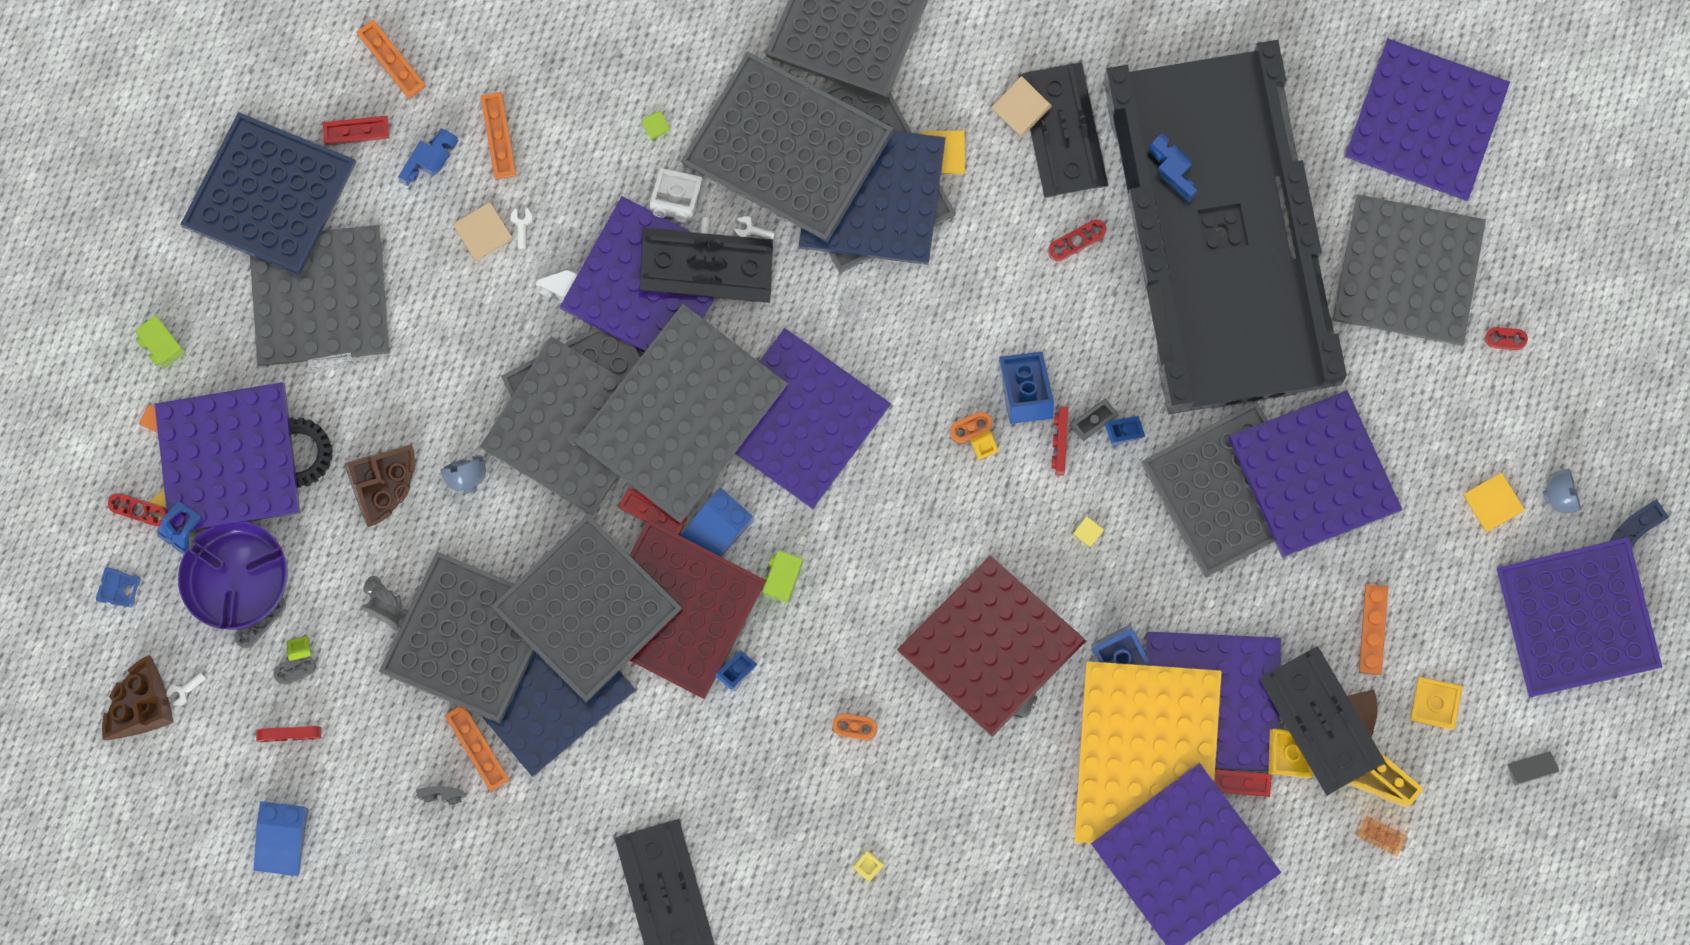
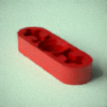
M1092 220L1053 241L1048 249L1049 257L1057 262L1063 261L1096 243L1105 236V224L1101 220ZM1095 225L1096 228L1101 227L1100 235L1093 233L1089 235L1091 240L1088 241L1086 234L1092 231V226ZM1079 235L1083 238V244L1074 246L1071 243V238ZM1067 240L1068 247L1062 250V255L1059 256L1058 253L1053 254L1055 246L1062 248L1066 244L1064 241Z
M123 493L113 494L108 499V508L113 513L153 526H160L162 520H158L157 517L152 515L149 516L150 512L160 513L163 517L168 513L166 507ZM116 500H120L121 503L129 504L128 508L118 507V505L115 504ZM138 503L144 507V512L141 516H137L134 512V508Z
M321 727L257 729L256 741L277 742L288 741V739H293V741L321 739Z

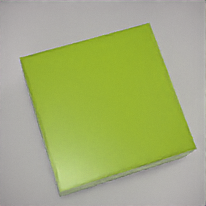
M661 111L641 120L651 141L670 131Z
M308 636L286 641L289 661L311 656Z

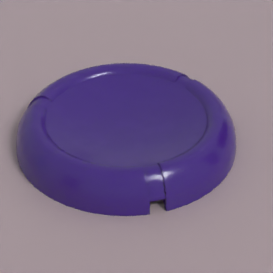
M245 521L212 526L192 541L195 544L191 550L189 548L186 549L178 571L179 592L188 611L204 624L222 630L248 628L265 619L281 601L288 580L286 557L277 540L262 527Z

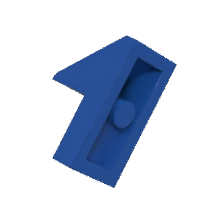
M1139 416L1105 423L1113 448L1124 442L1146 437Z
M740 650L716 673L715 677L732 691H736L741 682L756 668L757 663Z

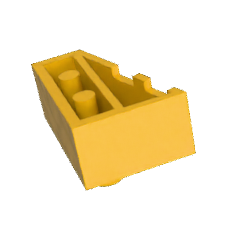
M1382 753L1381 755L1386 764L1348 784L1404 808L1409 807L1424 790V788Z

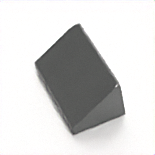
M1105 398L1070 423V428L1082 441H1085L1103 428L1106 422L1114 420L1119 415Z
M1551 752L1507 764L1514 786L1560 772Z

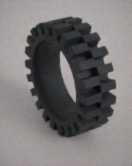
M293 417L289 418L291 435L301 433L310 436L316 442L318 449L316 460L312 466L304 471L296 472L297 487L301 488L304 485L306 487L310 486V483H316L321 476H325V471L331 466L330 460L333 458V449L329 437L317 423L315 424L309 419L305 420L301 417L294 419Z

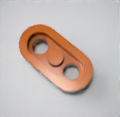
M985 412L975 413L955 422L951 426L950 437L955 443H967L971 438L991 430L992 419ZM983 421L985 423V426L983 428H979L977 426V422ZM964 430L965 435L960 437L957 435V431Z
M840 714L833 720V730L840 737L867 741L874 738L877 733L875 721L868 717ZM841 722H846L848 728L842 730L839 725ZM865 725L869 726L870 732L863 733L862 727Z

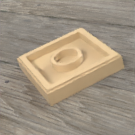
M1021 76L991 108L1023 137L1052 105Z
M490 202L453 224L475 262L513 240Z

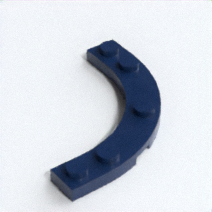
M1656 499L1626 519L1614 532L1609 542L1629 537L1631 547H1633L1642 535L1668 519L1669 516Z

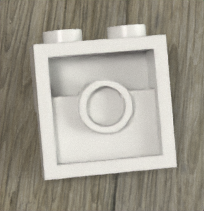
M660 168L650 200V211L653 212L654 216L662 218L665 216L674 217L680 223H684L687 220L692 221L703 177Z

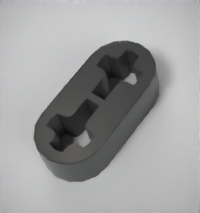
M310 656L286 661L275 668L274 678L277 682L284 685L295 682L314 672L316 668L315 661ZM303 660L311 662L308 666L309 670L305 671L303 668L296 670L297 667L302 665ZM284 668L286 671L293 669L294 672L287 675L288 679L279 678L281 669Z

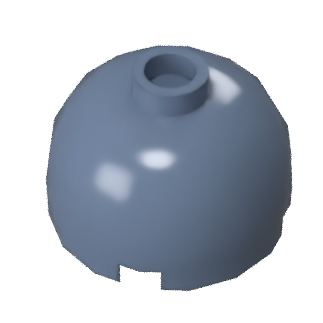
M482 455L472 456L473 461L471 462L470 460L462 459L444 466V469H440L445 483L455 491L464 490L465 494L476 491V486L481 484L486 476V466Z
M1569 468L1553 473L1546 482L1547 490L1543 491L1546 504L1551 503L1554 510L1564 514L1581 510L1578 493Z

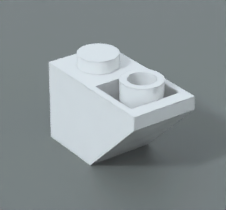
M565 270L538 280L536 286L540 290L539 293L547 298H551L552 294L556 293L559 303H562L577 274Z

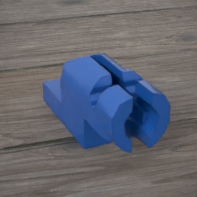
M440 128L438 133L429 142L431 145L420 140L398 176L400 182L406 186L410 182H415L419 175V168L432 176L439 173L450 156L446 149L453 150L459 141L457 140L458 138L451 132Z
M1161 133L1148 149L1159 163L1162 162L1157 174L1190 202L1196 195V185L1190 179H1184L1183 177L1191 169L1193 163L1177 145L1167 148L1170 139Z

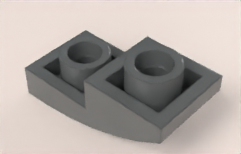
M426 787L416 790L418 799L424 800L425 803L438 799L437 796L441 795L444 803L448 802L449 805H454L462 802L461 798L466 797L463 790L451 787Z

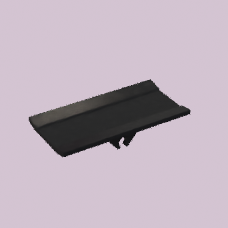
M1082 63L1019 74V78L1022 76L1052 105L1030 129L1044 198L1093 188L1108 187Z
M643 227L639 291L770 303L773 240Z
M1318 646L1259 679L1326 796L1386 764Z
M680 820L665 822L615 837L616 847L644 945H715Z

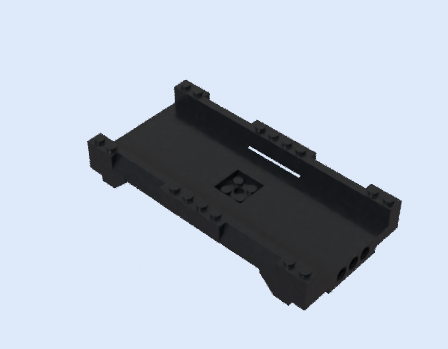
M1279 40L1257 43L1255 50L1251 52L1129 72L1128 64L1106 68L1103 82L1107 97V107L1111 127L1118 140L1128 200L1157 341L1159 376L1168 415L1205 408L1214 409L1341 386L1347 377L1339 334H1334L1319 264V257L1322 251L1303 160L1298 161L1284 89L1287 79ZM1161 133L1170 139L1167 148L1177 145L1193 163L1191 169L1183 177L1184 179H1190L1196 185V195L1190 202L1157 174L1162 162L1159 163L1148 149ZM1277 176L1280 177L1296 259L1291 258L1275 179ZM1224 228L1227 235L1219 236L1216 233V229Z

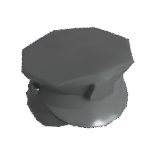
M370 576L365 581L363 591L369 594L371 599L367 604L362 605V609L374 618L383 621L394 630H397L401 626V613H405L408 610L402 608L400 595L395 597L393 591H389L377 576Z

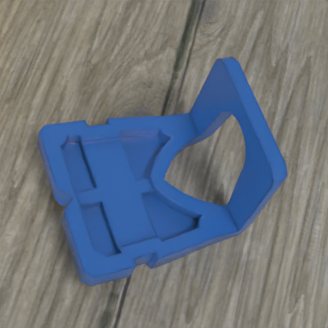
M177 502L163 517L157 536L169 545L172 544V547L184 554L186 549L189 548L188 534L200 522L201 516L181 502ZM180 512H186L189 514L190 519L181 532L175 531L169 520Z
M105 567L101 579L102 585L99 586L96 601L133 607L141 578L139 576L137 578L121 571L119 573L116 569ZM135 584L129 600L124 594L123 589Z

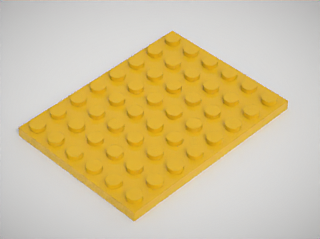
M1086 661L1074 842L1092 843L1198 763L1203 766L1214 781L1221 671Z

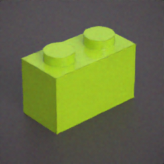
M156 315L135 330L139 336L136 338L137 342L143 349L147 347L150 350L151 354L149 357L156 366L160 364L165 369L185 354L184 350Z
M779 550L776 556L772 555L768 565L771 568L770 574L763 578L767 580L763 587V595L789 604L803 565V559Z

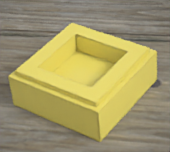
M1086 517L1073 535L1091 548L1104 532V529Z
M867 850L852 868L870 882L884 864Z

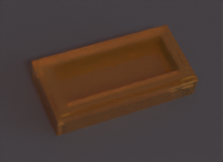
M1369 816L1365 817L1356 837L1396 857L1399 855L1407 838L1406 835Z

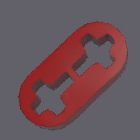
M1493 327L1486 333L1485 342L1491 348L1521 350L1527 344L1528 336L1526 332L1520 329ZM1495 332L1498 337H1504V339H1499L1497 343H1494L1490 336ZM1517 334L1519 339H1523V341L1516 345L1514 340H1508V338H1514Z

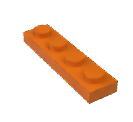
M374 20L356 32L408 99H411L426 87Z
M502 92L480 95L494 178L498 180L515 177L517 175Z
M1365 585L1359 673L1382 675L1388 586Z
M458 707L446 714V720L490 792L508 783L510 779L468 710Z

